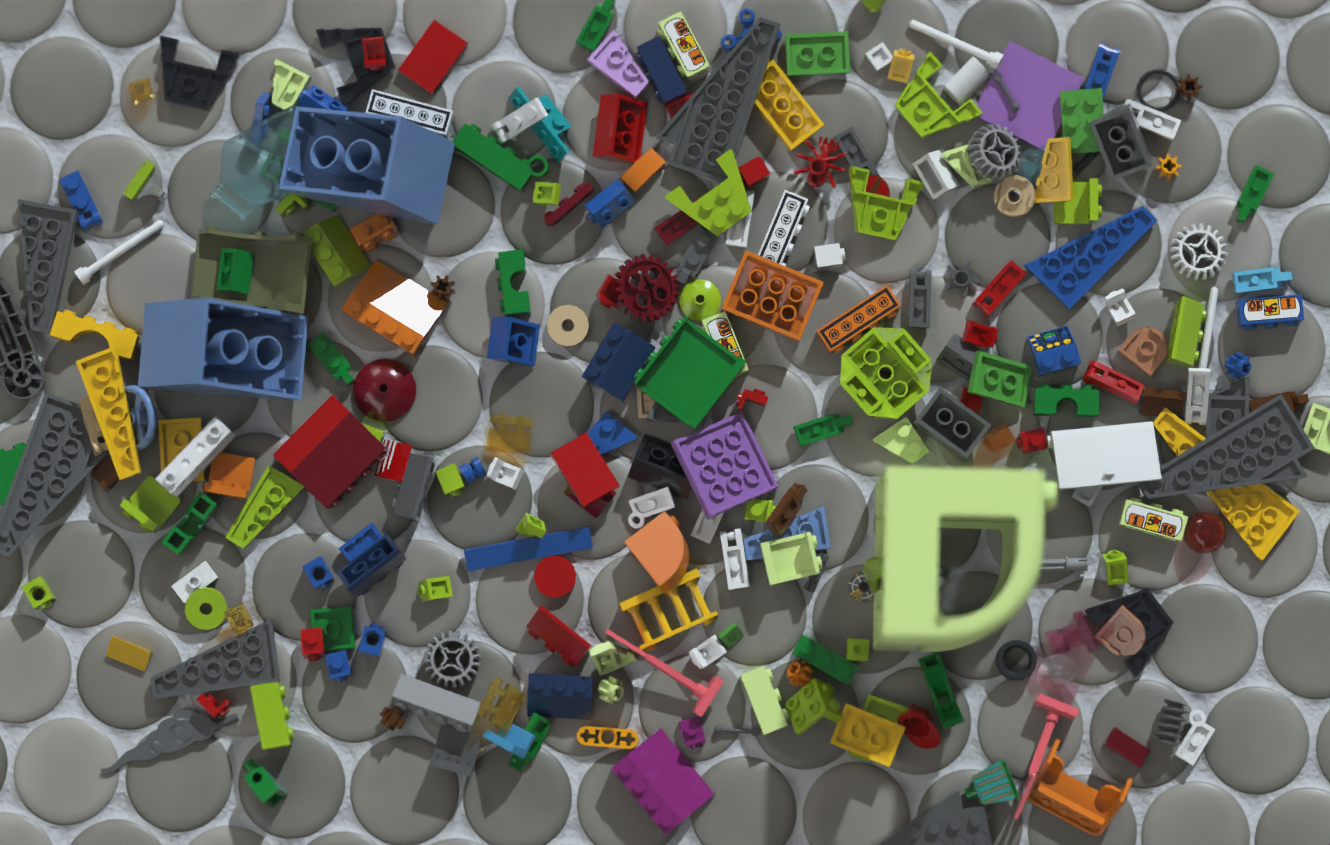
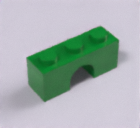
M524 250L498 252L499 258H495L496 271L500 270L501 279H497L498 291H503V299L500 300L501 312H505L506 317L530 315L531 308L528 291L520 292L511 287V281L514 276L526 273Z
M1039 385V388L1033 390V416H1055L1057 403L1061 400H1069L1073 403L1075 417H1097L1099 415V390H1094V386H1081V389H1073L1071 385H1061L1060 389H1053L1051 385Z
M199 492L188 506V511L183 519L176 526L172 527L161 543L182 557L220 505L202 492Z
M805 635L801 636L792 652L794 656L817 667L846 686L858 668L857 665Z

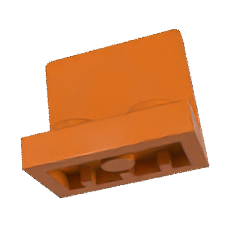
M376 214L350 228L362 252L365 250L370 252L378 247L377 244L383 240L385 242L391 241L396 237V233L399 232L391 217Z
M221 452L212 461L208 483H205L203 491L209 494L248 500L255 458Z

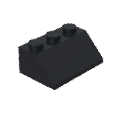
M644 434L633 459L628 478L657 489L669 486L671 494L688 499L692 487L671 443Z

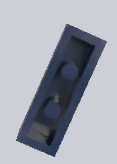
M660 36L637 46L638 53L635 54L639 65L644 64L647 70L644 74L649 84L653 83L656 88L653 92L657 101H662L665 106L686 96L687 90Z

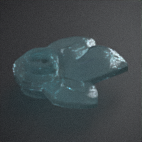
M1042 146L1037 150L1027 149L1020 158L1021 165L1025 168V178L1035 187H1037V178L1040 176L1046 146ZM1032 155L1035 159L1034 162L1028 163L1026 161L1027 156Z

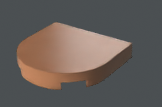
M1143 327L1135 330L1117 352L1150 378L1166 359L1168 344L1166 337L1159 330Z
M1122 605L1094 637L1117 656H1132L1143 647L1146 640V632L1143 624Z

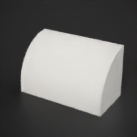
M973 56L947 82L943 91L959 106H962L988 80L990 75L985 67Z
M940 150L928 153L913 163L915 170L933 200L944 196L960 186L947 162L942 158Z

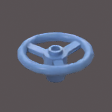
M136 385L124 386L126 395H136L135 407L129 409L132 428L136 429L139 443H136L137 452L143 451L150 445L155 436L159 418L158 412L153 405L152 399L144 389Z

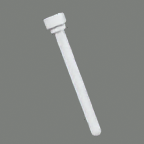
M915 20L909 22V26L912 29L987 61L986 63L989 64V67L998 70L1002 63L1004 55L999 52L988 53Z
M158 220L88 268L86 266L78 268L74 271L83 285L91 281L92 274L163 228L164 223Z
M1212 287L1209 293L1198 368H1207L1218 297V288Z

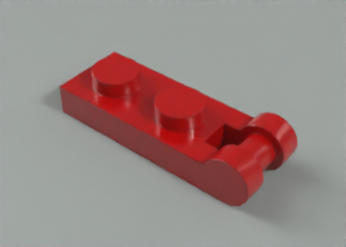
M1010 260L974 300L972 305L975 308L979 307L984 312L983 315L988 318L1027 273ZM987 296L993 301L990 306L983 301Z
M1097 361L1089 362L1088 371L1085 372L1083 377L1085 383L1095 384L1136 405L1144 384Z

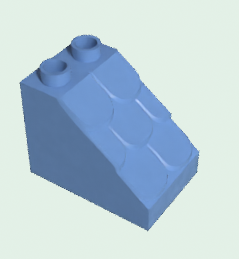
M296 106L279 189L292 195L405 221L438 224L455 142L401 116Z
M210 298L145 303L138 387L166 392L281 401L302 400L308 316Z

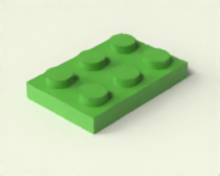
M848 31L785 34L787 77L850 74Z
M1102 88L1060 91L1063 137H1071V154L1101 152L1089 122L1104 114Z
M975 351L968 393L1020 408L1025 407L1033 366L986 352Z

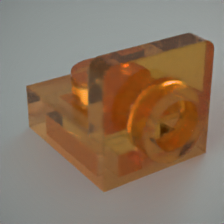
M1005 422L983 436L985 448L988 452L992 451L994 454L1016 441Z

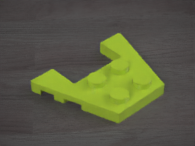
M931 52L927 54L924 62L894 105L895 109L920 138L978 118L983 113L971 98L953 112L927 80L942 69L943 66Z
M732 149L716 159L728 178L700 199L692 203L680 186L665 196L666 200L717 237L752 212Z
M849 166L855 232L896 240L908 218L907 215L911 207L917 201L920 190H923L925 186L924 183L905 178L901 199L866 192L870 170Z

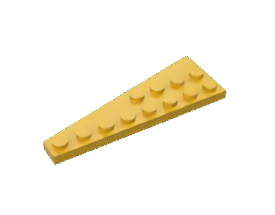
M1166 407L1153 422L1154 429L1176 456L1206 439ZM1266 484L1205 492L1260 561H1263L1300 512Z

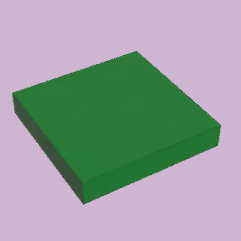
M353 606L310 609L311 628L322 627L324 651L356 649Z

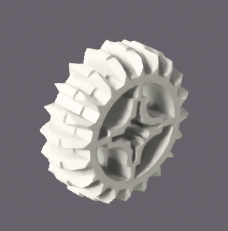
M1194 224L1190 225V230L1184 227L1182 229L1184 234L1178 232L1176 234L1178 239L1172 240V244L1177 247L1170 248V252L1176 253L1170 259H1177L1178 261L1173 265L1174 268L1180 265L1182 268L1179 270V273L1182 274L1184 271H1187L1186 278L1188 279L1194 274V280L1196 281L1199 279V274H1201L1203 280L1207 279V273L1210 277H1213L1215 275L1214 270L1217 272L1221 270L1218 264L1224 265L1226 262L1220 257L1227 256V252L1221 251L1227 245H1220L1219 243L1224 239L1223 236L1217 239L1216 235L1219 231L1215 230L1213 233H1210L1211 226L1203 230V224H1199L1198 230ZM1201 236L1198 244L1185 243V240L1190 237ZM1208 240L1214 247L1215 255L1207 249ZM1201 246L1200 249H1202L1201 252H1203V254H1201L1196 259L1197 255L1195 254L1196 252H1194V250ZM1182 249L1190 255V264L1184 259ZM1200 260H1210L1213 262L1208 267L1196 268Z

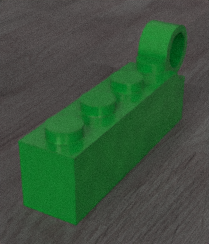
M465 123L453 139V142H455L454 149L520 193L523 192L532 177L542 178L549 169L548 162L544 157L536 155L531 157L529 161L524 158L521 161L515 157L516 153L508 147L503 149L498 145V140L490 135L488 137L481 134L482 130L474 124L469 126ZM542 161L545 164V168L542 172L535 173L531 170L532 163Z

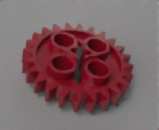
M641 254L638 259L635 255L631 257V260L627 259L624 261L625 265L618 267L621 272L614 274L619 279L612 282V284L617 286L612 292L619 295L614 300H621L622 303L618 308L625 307V315L631 312L632 320L639 316V322L644 321L645 318L648 323L653 321V318L658 321L661 319V316L665 317L668 315L667 311L670 312L674 309L671 304L678 302L674 297L680 295L678 291H675V288L680 286V284L673 281L678 276H671L670 273L674 269L670 268L667 270L668 262L666 261L661 264V257L653 260V254H650L646 259L645 254ZM649 270L654 273L655 279L649 277ZM630 277L635 279L636 286L630 283ZM656 290L662 293V299L656 296ZM638 297H641L643 299L644 306H641L638 303Z

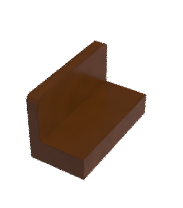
M1144 387L1141 394L1140 414L1158 416L1166 407L1181 419L1187 392Z
M111 455L91 472L92 477L107 492L120 481Z

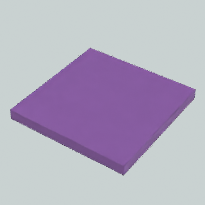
M1009 41L1003 53L1004 58L999 69L994 70L977 103V107L983 112L978 119L993 126L1000 124L1001 128L1007 127L1008 133L1014 132L1013 137L1019 138V140L1044 152L1047 140L1055 137L1062 123L1059 92L1079 90L1084 78ZM995 73L1002 75V81L1015 103L1020 106L1018 111L1012 110V104L1000 84L993 79Z
M743 412L671 442L707 520L779 488Z

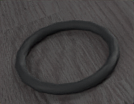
M1153 69L1146 72L1139 79L1137 96L1143 105L1157 111H1165L1177 102L1180 91L1175 90V96L1168 105L1154 107L1149 105L1142 97L1141 86L1143 81L1152 74L1161 73L1173 81L1175 88L1179 84L1170 72L1163 69Z

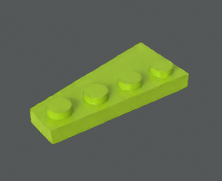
M268 465L225 538L245 549L305 487Z

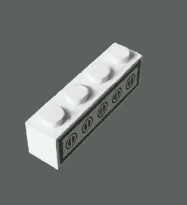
M373 89L366 109V113L401 116L447 139L454 118L452 110Z
M784 190L758 253L759 256L786 266L783 260L786 255L790 256L794 244H791L793 236L798 237L802 227L799 224L801 217L806 218L810 208L807 205V198Z

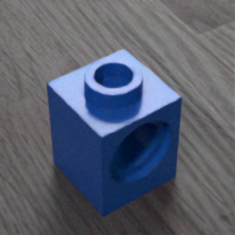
M322 556L302 566L314 589L320 588L322 591L332 585L331 581L335 578ZM317 569L325 571V577L322 580L314 578V573Z
M370 624V627L364 626L359 652L381 657L387 634L386 631H382L383 626ZM371 634H377L379 637L378 643L374 646L368 643V637Z

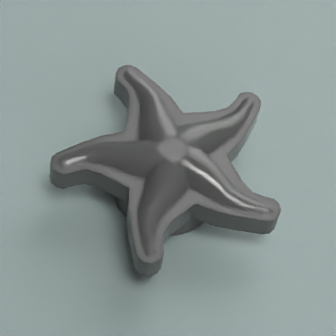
M967 262L960 270H955L948 265L947 269L952 280L944 288L946 290L959 288L963 293L962 297L966 298L968 285L972 283L980 284L981 281L977 277L969 275L971 262Z

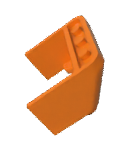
M1056 739L1036 773L1037 775L1027 800L1092 836H1099L1104 832L1123 805L1133 779L1128 778L1121 790L1113 785H1104L1097 791L1062 772L1064 762L1059 756L1055 755L1060 740Z

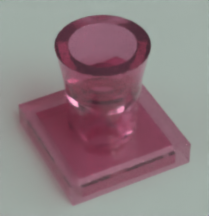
M1083 610L1073 613L1076 623L1045 632L1047 642L1055 659L1082 645H1086L1089 653L1099 649Z

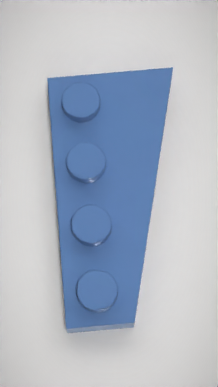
M824 506L793 519L781 537L774 536L771 530L768 529L744 539L746 560L763 559L760 543L811 532V536H816L818 548H814L815 551L830 549Z

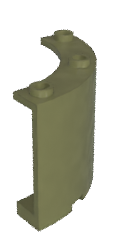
M206 226V229L198 230L190 299L210 298L287 313L304 314L312 238L304 237L305 234L299 232H292V235L266 236V233L253 232V235L219 231V227ZM221 249H240L254 253L249 294L216 290Z

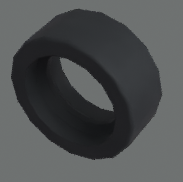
M1011 640L1003 644L996 655V666L999 673L1010 680H1022L1029 677L1037 665V655L1033 647L1022 640ZM1020 648L1027 653L1029 663L1024 671L1014 673L1006 668L1004 656L1009 649Z

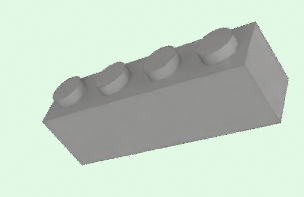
M404 674L400 675L391 703L400 710L408 709L419 717L425 718L427 716L433 718L435 722L442 725H452L460 732L472 731L481 707V703Z

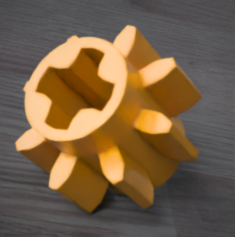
M1166 154L1164 160L1160 157L1157 161L1160 166L1154 168V170H1159L1160 175L1158 178L1164 176L1167 178V181H1170L1171 175L1175 177L1179 175L1176 169H1180L1182 165L1177 164V156L1173 159L1170 158L1169 154ZM1166 163H1168L1169 167H1172L1169 172L1167 168H1164Z

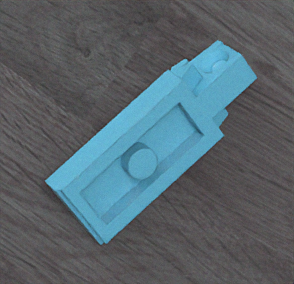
M1275 267L1232 273L1235 294L1277 289L1282 287V282L1293 280L1291 271L1280 273V269Z

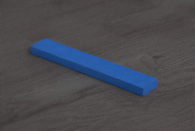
M589 526L544 534L542 538L535 536L464 549L467 570L473 571L593 548Z

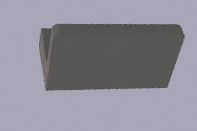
M953 334L936 360L970 382L975 351L980 350L962 341V338L957 334Z

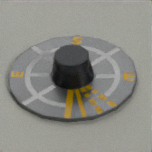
M863 571L855 573L848 582L850 596L861 603L872 601L874 593L871 592Z

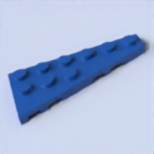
M1141 206L1025 264L1024 267L1069 310L1158 220L1144 206Z

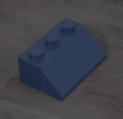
M613 322L581 377L591 385L624 402L634 385V375L640 368L643 369L645 367L647 358L656 347L630 330Z
M386 534L336 573L349 592L357 598L367 593L369 588L375 583L382 581L393 569L399 568L406 560V557L389 535Z
M529 673L527 716L532 717L535 712L546 718L591 720L593 677Z

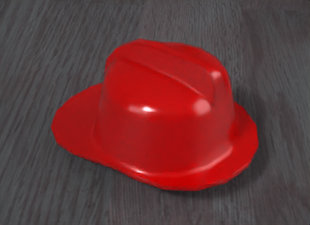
M911 704L905 713H902L897 718V724L905 727L904 733L914 745L923 749H932L939 744L940 734L932 723L930 712L925 708Z

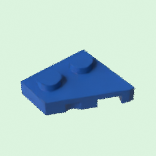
M263 92L255 103L251 143L260 144L263 138L267 136L268 126H266V120L270 113V93Z
M607 411L588 433L600 455H604L638 438Z

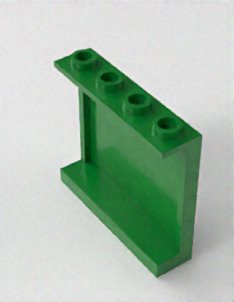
M685 316L683 319L679 318L672 326L674 329L672 334L664 336L659 343L662 347L657 353L653 351L646 360L648 365L644 370L640 368L633 378L635 379L634 386L695 431L744 368L746 361L741 357L738 358Z

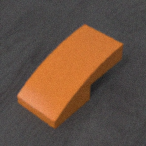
M650 148L620 177V180L635 194L666 162Z

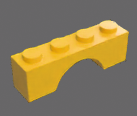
M65 309L63 313L57 311L50 332L51 337L69 343H74L80 336L87 333L101 334L108 341L109 348L116 346L118 356L130 361H134L141 339L134 329L124 327V330L116 328V324L104 321V324L96 323V319L84 315V318L76 317L75 312Z

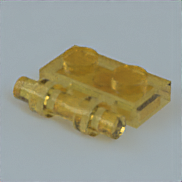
M499 413V415L491 414L490 422L498 423V429L489 428L487 450L529 455L531 433H525L523 430L524 426L532 427L533 419L525 418L523 415L513 417L506 416V413ZM505 424L517 425V431L504 430Z
M495 677L493 683H490L487 688L488 693L485 699L479 705L480 709L477 716L485 719L487 712L491 713L488 722L503 732H508L526 694L511 684H506L504 689L500 688L503 680ZM497 695L499 696V699L496 705L493 706L492 702L495 696Z

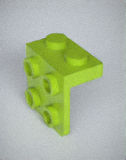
M1090 178L1088 182H1073L1074 201L1053 202L1054 223L1096 224L1098 218L1102 217V205H1098V197L1102 196V185L1098 184V179Z
M148 476L130 499H124L119 506L124 509L122 513L129 519L136 518L140 522L138 526L145 532L149 533L151 530L157 533L180 505L181 499L166 490L154 477Z
M813 678L786 701L785 706L796 734H803L822 717L836 723L843 718L840 704L834 695V688L829 683Z

